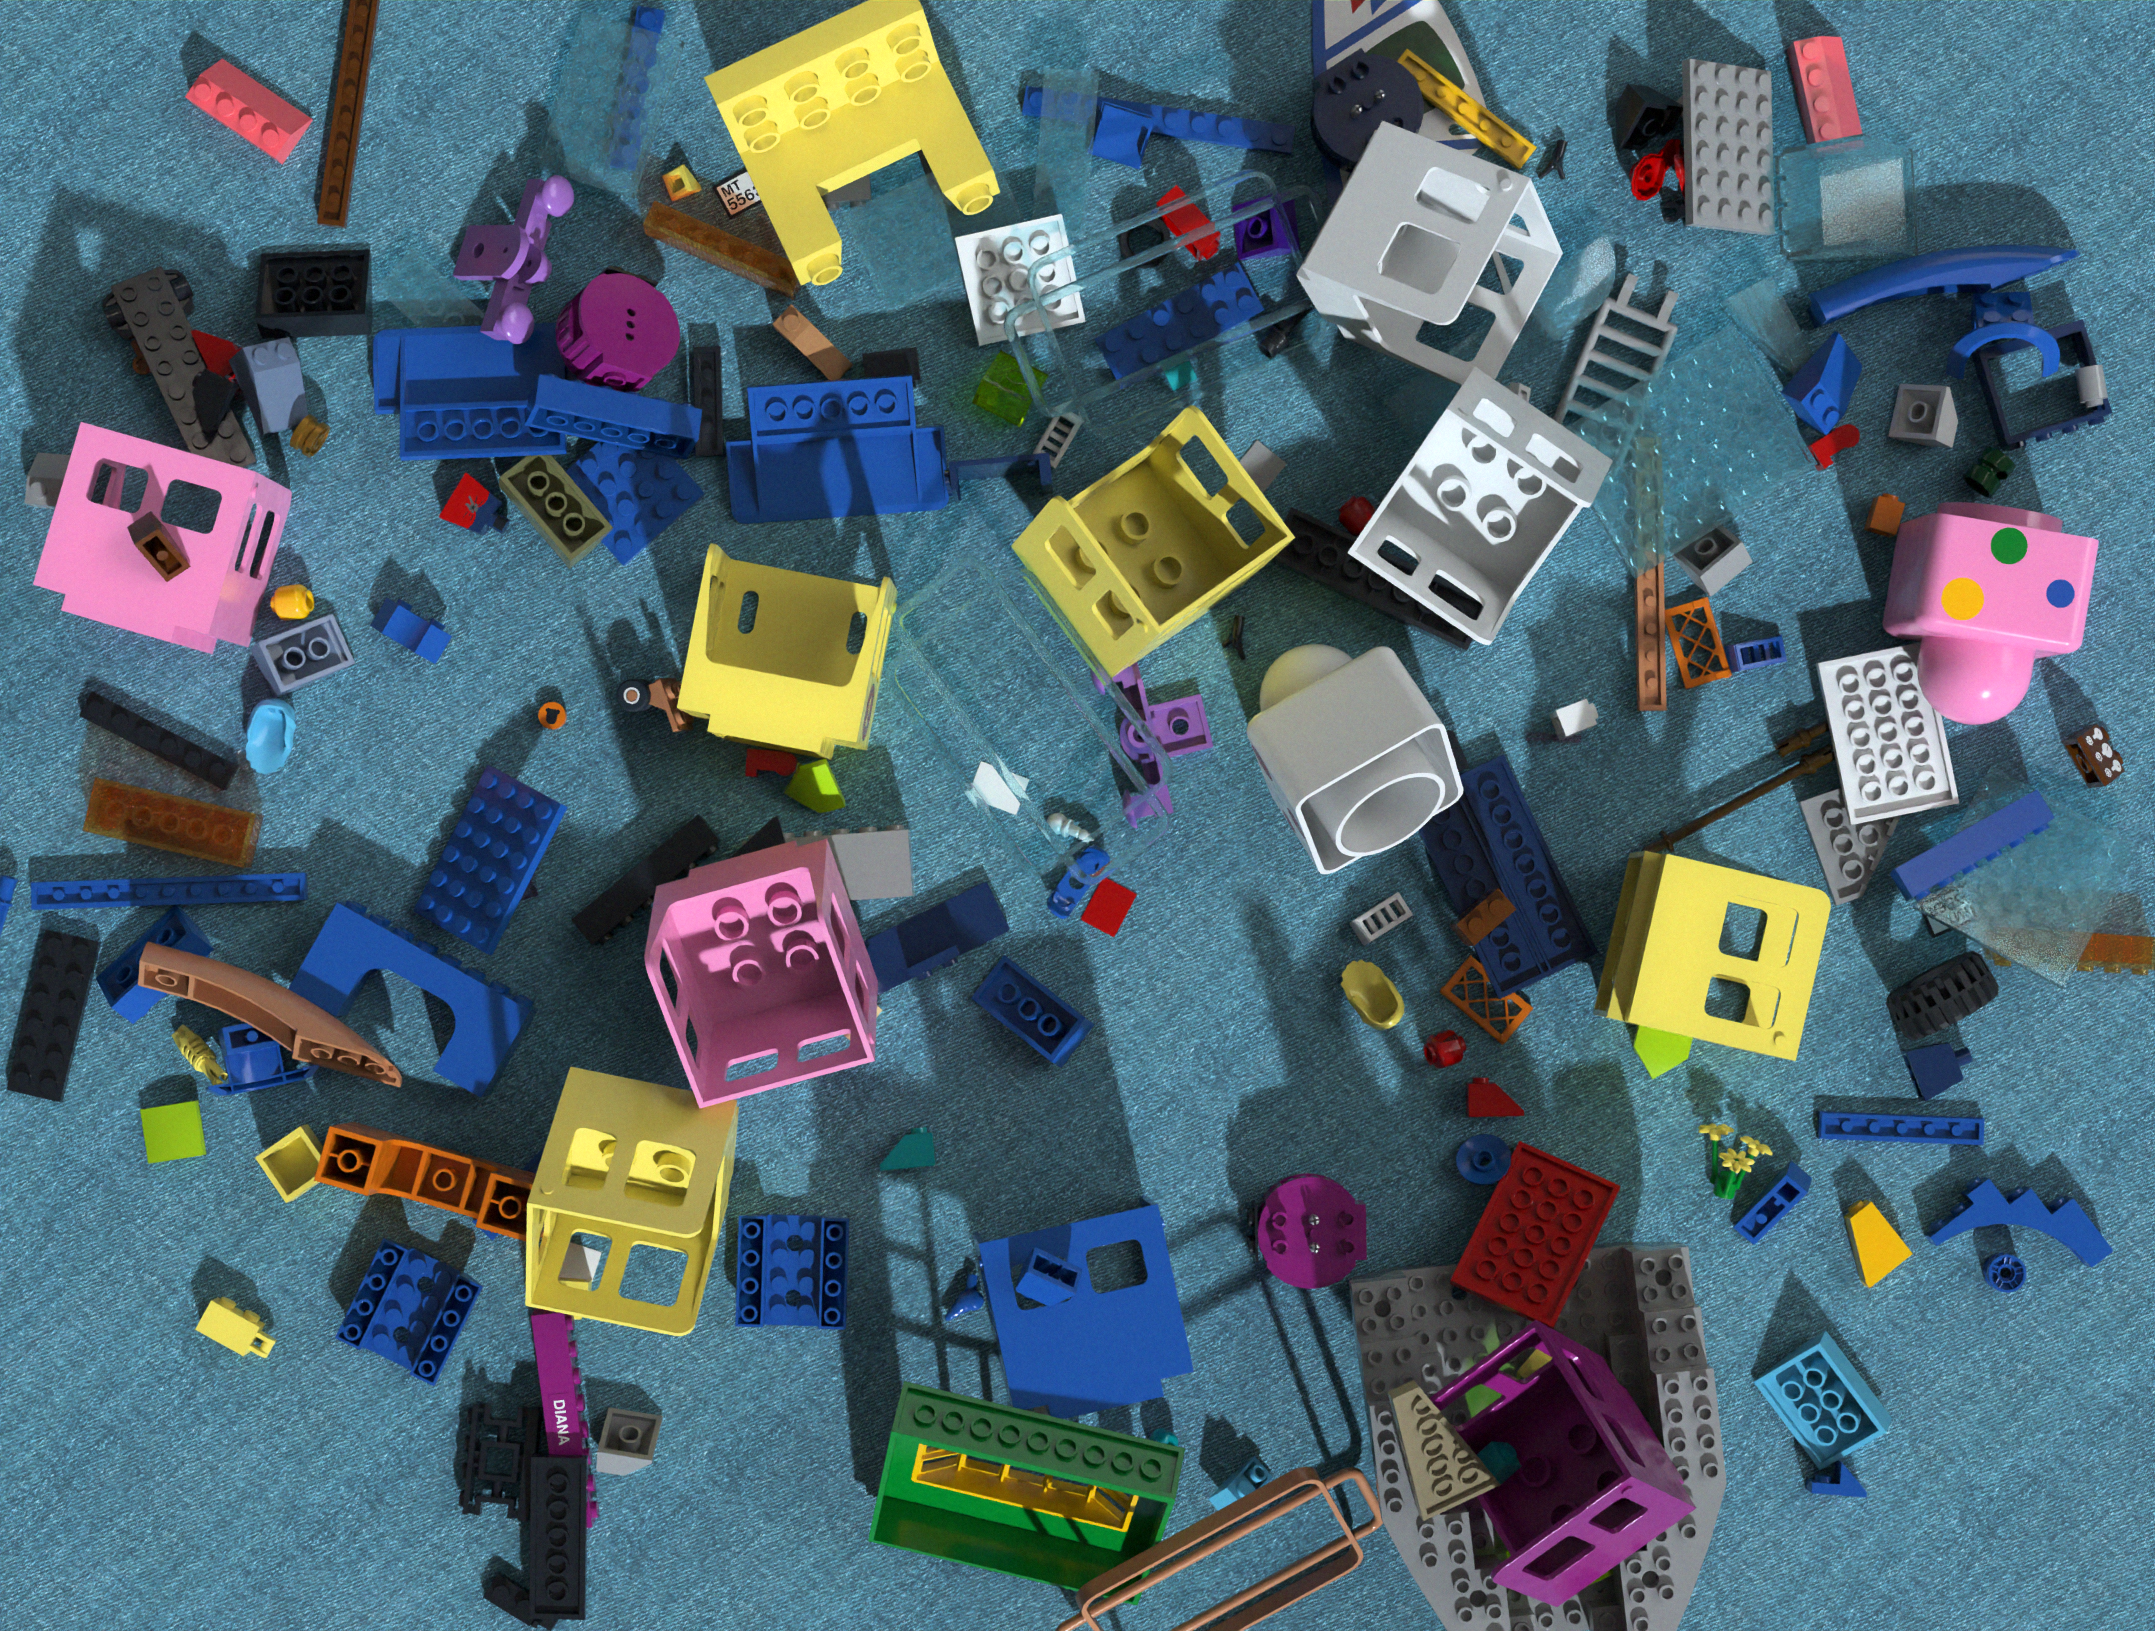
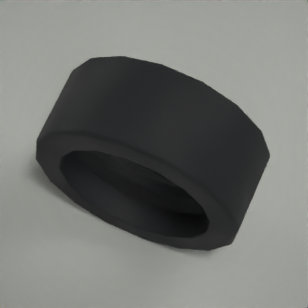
M1149 214L1137 215L1128 220L1121 230L1119 239L1121 254L1125 260L1134 267L1143 269L1156 267L1163 262L1169 253L1171 244L1170 231L1164 221ZM1140 226H1151L1156 229L1161 237V246L1158 252L1150 257H1140L1133 253L1129 245V238L1133 230Z

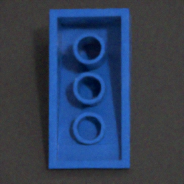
M1005 955L971 997V999L1060 1068H1062L1095 1025Z

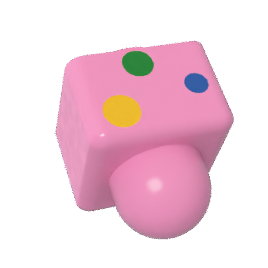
M1940 503L1937 507V513H1931L1899 524L1883 617V628L1889 635L1895 638L1921 642L1917 664L1918 681L1924 697L1938 713L1949 720L1969 725H1981L1996 721L2012 712L2024 698L2030 685L2034 659L2067 654L2080 648L2083 641L2099 540L2061 533L2063 521L2047 514L1980 503Z

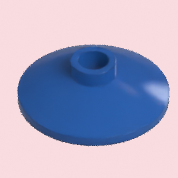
M1480 1134L1469 1138L1461 1145L1457 1152L1456 1164L1459 1173L1468 1182L1476 1185H1489L1499 1181L1506 1175L1511 1165V1153L1507 1144L1499 1137L1490 1134ZM1484 1161L1490 1162L1487 1166H1480Z

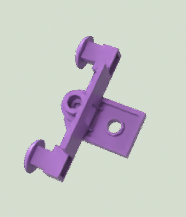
M553 175L546 181L542 179H528L514 225H468L452 276L459 280H496L480 332L495 340H508L513 344H522L533 333L534 318L531 310L526 306L533 283L538 285L544 283L552 271V263L547 259L544 252L552 225L546 219L548 213L555 217L566 215L571 210L574 202L572 185L565 177Z
M1092 658L1090 663L1091 678L1096 690L1100 694L1105 695L1104 685L1122 681L1129 712L1121 724L1120 742L1126 754L1132 760L1142 765L1149 792L1130 797L1127 788L1123 793L1122 804L1125 817L1132 827L1138 828L1137 818L1150 815L1158 817L1174 813L1162 760L1213 748L1201 694L1148 706L1137 662L1130 667L1128 666L1109 680ZM1178 719L1185 720L1188 724V731L1183 735L1176 734L1172 729L1174 721ZM1143 734L1144 738L1139 739L1137 735Z

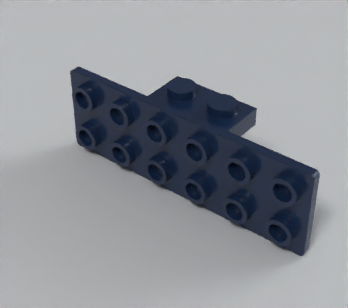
M983 882L864 941L878 980L877 996L917 977L918 981H921L933 975L931 969L942 965L943 969L958 962L957 956L1010 930L987 882Z

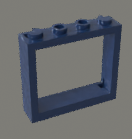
M2083 319L2046 330L2056 341L2071 336L2080 368L2097 365ZM2015 339L1979 350L1971 355L2000 448L2009 446L2010 450H2015L2027 446L2026 441L2033 438L2038 443L2053 438L2052 433L2061 430L2064 435L2079 430V424L2088 422L2090 427L2105 422L2104 417L2112 413L2108 398L2103 399L2102 405L2094 406V411L2010 436L1988 361L2036 346L2026 340Z

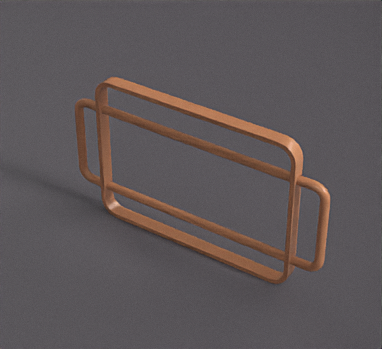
M1306 1466L1294 1469L1083 1585L1075 1597L1081 1612L1062 1622L1055 1631H1071L1088 1622L1093 1631H1104L1095 1619L1098 1615L1322 1493L1346 1533L1345 1535L1169 1630L1193 1631L1352 1544L1350 1550L1341 1558L1207 1630L1244 1631L1357 1568L1364 1557L1357 1540L1374 1532L1383 1524L1379 1500L1364 1473L1359 1468H1344L1323 1480L1313 1467ZM1351 1478L1355 1480L1374 1514L1370 1521L1352 1531L1328 1489ZM1305 1484H1314L1088 1608V1605L1094 1599L1294 1489Z

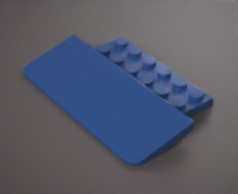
M535 323L531 337L522 344H513L508 340H495L480 332L481 326L386 329L378 332L373 340L374 410L377 415L400 414L401 461L567 454V434L525 426L528 397L539 374H554L560 379L577 380L576 375L566 366L558 350L555 333L556 323Z
M912 374L747 387L752 439L726 440L731 511L734 519L739 523L751 524L940 510L947 505L949 494L944 476V470H947L944 425L916 427Z

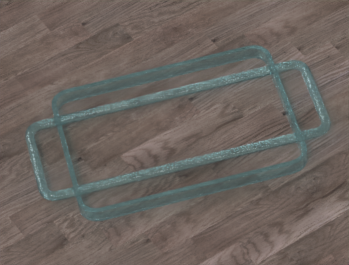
M1248 169L1036 260L1029 268L1026 278L1033 299L1009 310L1005 316L1004 329L1034 405L1039 413L1045 417L1054 418L1077 409L1082 423L1090 433L1096 437H1111L1319 346L1325 338L1326 323L1308 296L1303 300L1079 396L1043 307L1273 207L1276 209L1297 269L1299 270L1303 259L1282 203L1298 196L1307 197L1319 230H1321L1327 217L1317 192L1310 186L1298 185L1278 193L1271 177L1261 170ZM1253 177L1262 178L1268 187L1271 196L1041 296L1037 292L1035 278L1039 270L1046 265ZM1312 308L1317 321V329L1314 336L1307 342L1283 351L1273 359L1267 358L1108 428L1099 429L1090 424L1083 406ZM1036 309L1073 398L1054 407H1050L1045 403L1015 328V321L1018 317Z
M964 556L898 607L892 617V628L906 650L887 666L885 681L888 689L1011 857L1025 873L1032 876H1042L1063 862L1074 878L1080 883L1095 885L1167 832L1170 824L1169 814L1155 793L1163 788L1171 779L1173 765L1169 755L1033 572L1025 568H1013L995 578L980 558ZM965 568H975L987 586L915 642L904 628L903 618ZM1017 575L1023 577L1160 761L1163 775L1161 781L1152 789L1001 586V583L1008 577ZM991 591L1142 795L1069 851L920 650L922 645ZM911 655L1058 854L1059 858L1046 867H1037L1026 858L901 688L896 679V670L899 664ZM1146 800L1159 819L1157 827L1095 873H1085L1072 855Z

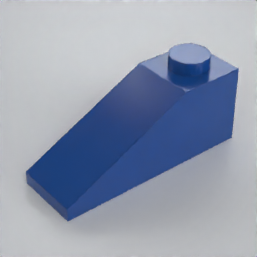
M1790 1161L1768 1183L1734 1224L1733 1228L1755 1245L1808 1193L1812 1177Z

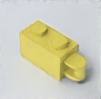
M221 1297V1299L215 1298L211 1300L195 1330L242 1356L251 1351L267 1358L276 1339L262 1331L265 1323L260 1321L261 1317L252 1311L246 1310L243 1312L236 1308L237 1304L229 1298ZM258 1338L263 1340L260 1347L255 1345Z

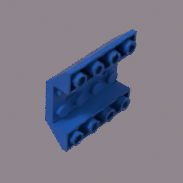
M800 1214L739 1215L735 1327L791 1325L818 1326V1329L846 1330L850 1218ZM791 1235H799L803 1240L802 1248L799 1250L791 1249L788 1245V1238ZM797 1290L801 1294V1302L797 1305L788 1303L786 1300L788 1291Z
M383 1238L335 1338L358 1350L366 1348L411 1370L410 1375L435 1386L483 1285L463 1270L422 1250ZM422 1277H429L432 1280L433 1288L430 1292L420 1289L419 1281ZM403 1326L408 1330L409 1337L407 1341L402 1342L395 1337L397 1327Z

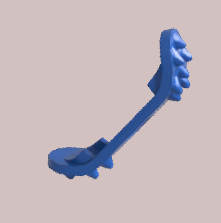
M1089 845L1081 852L1047 899V907L1051 913L1061 919H1066L1070 916L1074 907L1102 870L1109 864L1110 857L1106 851L1100 847ZM1075 873L1082 874L1085 879L1084 885L1079 889H1074L1069 884L1070 877Z

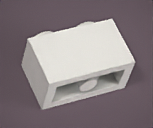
M1587 699L1556 710L1549 715L1559 741L1597 725L1595 719L1599 718L1594 704H1589Z

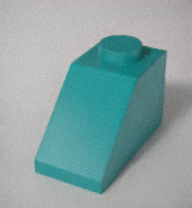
M927 1127L910 1128L911 1133H906L880 1164V1171L935 1166L936 1155L933 1131H927Z

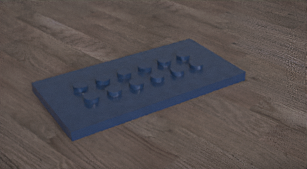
M1504 754L1460 774L1463 786L1462 796L1453 805L1432 816L1418 830L1458 916L1489 889L1499 888L1516 908L1511 915L1473 946L1498 999H1502L1598 953Z

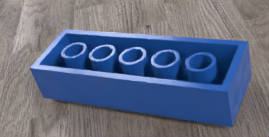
M539 374L528 397L525 426L686 460L699 440L702 409L695 408L688 403H671L660 397H643L637 392L629 391L624 393L615 391L609 386L597 387L587 385L582 380L569 381L560 379L554 374Z

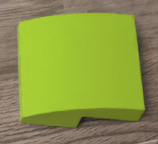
M198 1100L140 1109L148 1164L206 1155Z

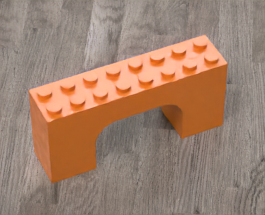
M349 1122L329 1126L314 1181L366 1196L383 1193L411 1199L477 1219L475 1226L477 1228L526 1241L527 1201L536 1174L357 1122ZM543 1224V1227H542V1231H541V1234H540V1238L543 1237L544 1224Z

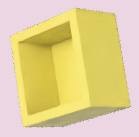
M308 1124L298 1127L255 1157L286 1203L294 1201L320 1183L314 1181L323 1146Z

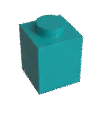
M1491 1441L1477 1454L1500 1485L1522 1467L1515 1449L1506 1442Z

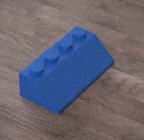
M174 905L96 978L110 1007L132 1024L146 1015L153 1005L168 994L138 986L140 958L148 941L208 957L214 950L205 933L178 905Z

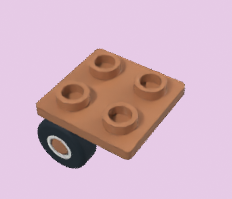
M660 678L655 680V683L647 679H628L618 687L617 701L624 710L644 712L655 706L666 710L673 732L693 730L692 723L694 722V717L677 708L681 683L677 682L676 678Z

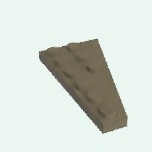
M1415 1380L1388 1391L1418 1514L1423 1521L1500 1486L1494 1475Z

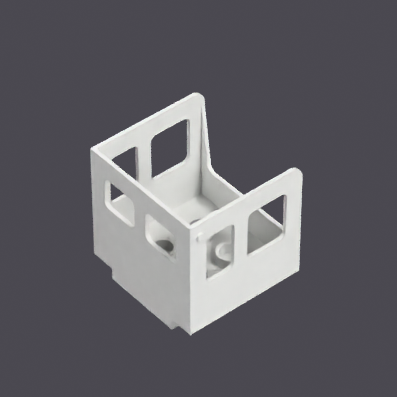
M1382 121L1369 140L1296 276L1322 319L1336 324L1344 338L1462 386L1474 367H1477L1494 380L1496 379L1563 252L1531 178ZM1514 213L1523 218L1528 231L1509 224ZM1494 250L1524 263V268L1510 293L1506 295H1501L1476 285ZM1465 303L1484 309L1496 316L1495 322L1476 357L1469 362L1416 341V335L1424 320L1437 325H1448L1457 319Z
M1474 367L1348 551V554L1474 640L1490 645L1516 599L1582 507L1588 508L1593 503L1613 460L1477 367ZM1384 540L1391 541L1417 559L1419 564L1412 576L1406 575L1378 555L1377 551ZM1435 574L1444 577L1482 604L1483 608L1477 620L1469 618L1430 591L1428 586Z

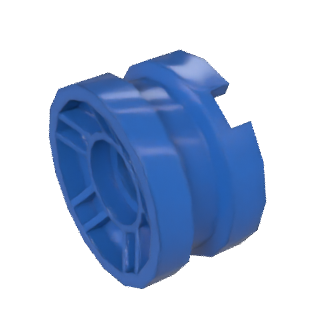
M2003 1252L1995 1253L1992 1257L1987 1258L1982 1271L1984 1272V1280L1990 1287L2005 1293L2015 1292L2021 1288L2027 1274L2025 1265L2019 1258ZM2006 1268L2007 1272H2010L2009 1276L2001 1277V1269Z

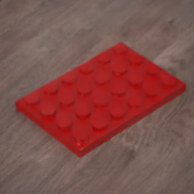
M1519 1141L1511 1156L1510 1168L1506 1175L1500 1179L1456 1267L1450 1284L1531 1322L1537 1320L1554 1329L1621 1186Z

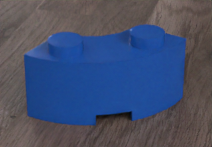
M386 598L370 626L419 656L436 664L452 637L443 631L446 626L433 618L428 622L411 612L413 606L400 598L397 602Z

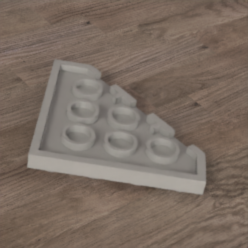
M1841 787L1798 802L1834 906L1863 897L1871 875L1875 872L1884 853L1883 850L1900 819V815L1849 825Z

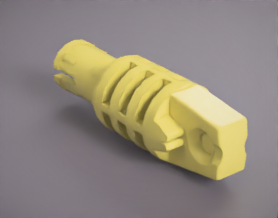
M182 1024L172 1034V1038L180 1052L196 1071L203 1072L212 1085L223 1084L219 1076L226 1081L228 1074L216 1062L215 1053L199 1035Z

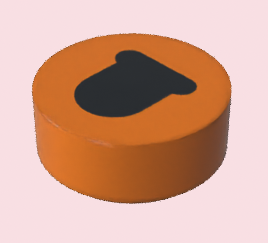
M548 702L540 708L538 718L545 728L555 730L565 724L567 712L561 704Z

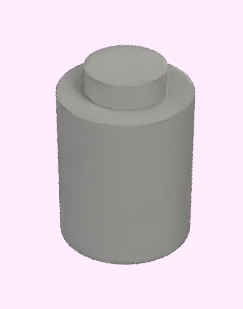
M2092 365L2074 370L2080 403H2086V407L2102 405L2103 399L2108 398L2103 365Z

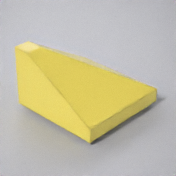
M685 164L662 175L671 201L702 190L700 184Z

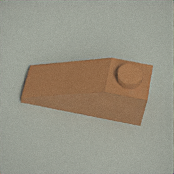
M792 304L773 323L775 330L829 380L841 379L853 366Z

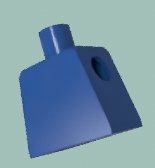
M1034 1247L1021 1267L1015 1290L1021 1293L1026 1300L1034 1299L1047 1306H1053L1076 1294L1083 1269Z

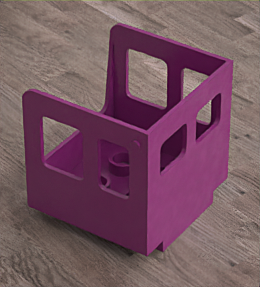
M1537 1320L1533 1321L1430 1397L1435 1406L1442 1411L1470 1389L1480 1384L1502 1394L1500 1398L1460 1426L1452 1425L1476 1455L1491 1441L1506 1442L1515 1449L1517 1458L1522 1465L1502 1485L1477 1496L1511 1555L1490 1573L1494 1583L1558 1607L1696 1509V1506L1682 1485L1684 1480L1628 1390L1618 1383L1603 1357ZM1530 1347H1534L1552 1357L1549 1362L1522 1380H1518L1499 1370L1504 1364Z

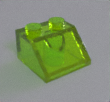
M1000 350L981 379L972 403L983 410L1003 418L1009 423L1021 427L1049 375Z

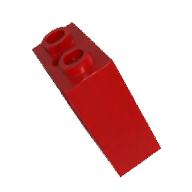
M1177 185L1156 203L1155 214L1157 217L1164 221L1168 229L1198 262L1203 258L1206 260L1210 259L1219 250L1221 233Z

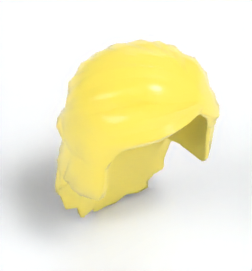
M1360 959L1358 962L1353 960L1348 964L1341 975L1343 981L1340 984L1345 991L1347 1000L1360 1015L1362 1022L1380 1031L1395 1026L1401 1020L1405 1007L1402 996L1397 991L1395 985L1372 962H1364Z

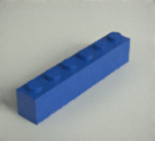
M2037 789L1898 866L1889 874L1906 902L1912 898H1915L1918 902L1932 894L1929 890L1936 885L1943 888L1955 881L1953 876L1962 871L1966 875L1979 867L1977 862L1984 858L1990 862L2002 855V848L2009 845L2013 849L2026 841L2024 836L2033 832L2036 836L2049 829L2048 823L2055 817Z

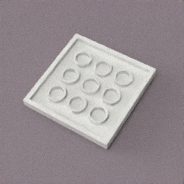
M1062 214L954 238L979 346L1086 322Z

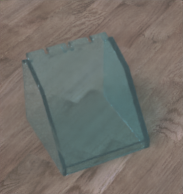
M1858 134L1783 149L1781 155L1775 156L1776 176L1782 177V181H1776L1777 203L1784 204V207L1778 208L1779 231H1785V235H1779L1780 255H1786L1787 261L1834 263L1897 260L1918 255L1913 149L1866 134Z

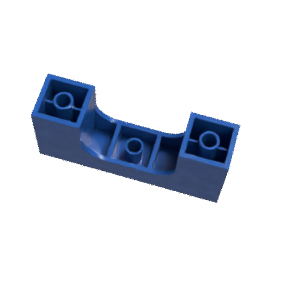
M349 900L337 902L288 989L334 1016L348 1015L366 981L373 973L380 969H388L444 1000L454 1013V1033L433 1071L480 1098L491 1095L538 1011V1008L533 1006L534 1001L522 994L513 995L509 993L511 988L499 981L490 982L486 980L487 975L474 967L466 969L461 966L463 961L451 954L442 955L438 953L439 947L426 940L424 942L419 940L418 942L413 939L415 934L403 927L393 928L390 926L391 920L380 914L374 915L371 913L370 915L366 912L367 907L355 900L352 902Z

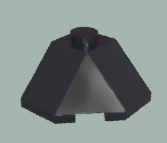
M1627 84L1615 106L1617 146L1623 149L1640 151L1648 146L1649 139L1659 133L1664 136L1672 131L1683 111V105L1648 86Z

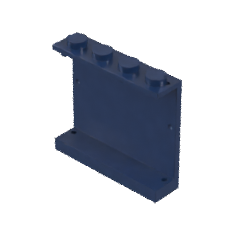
M1049 453L949 462V470H944L945 485L949 496L954 497L955 503L961 501L959 481L1040 473L1042 495L1053 494Z

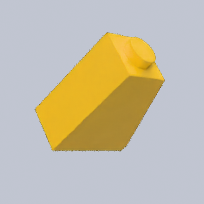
M1865 1199L1863 1202L1858 1200L1848 1208L1849 1213L1844 1218L1860 1281L1864 1286L1870 1288L1913 1253L1875 1205Z

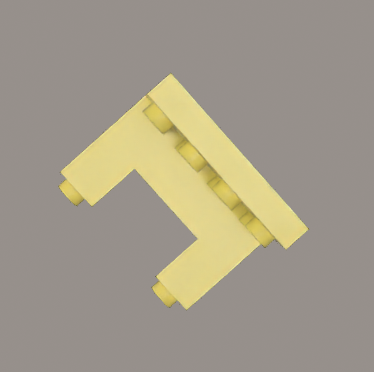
M868 0L704 77L801 286L810 281L814 285L830 283L838 278L843 271L841 267L842 240L821 196L922 149L943 194L965 215H973L985 210L991 205L993 201L992 196L1000 193L994 170L939 61L926 16L919 0Z

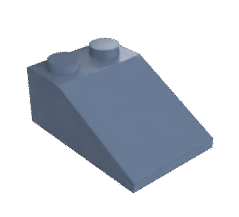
M289 337L244 347L228 360L261 436L297 427L308 415L300 361Z
M333 614L260 641L251 648L273 698H278L355 664Z

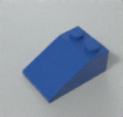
M1835 331L1784 387L1781 394L1805 426L1827 435L1845 415L1863 366L1841 335Z

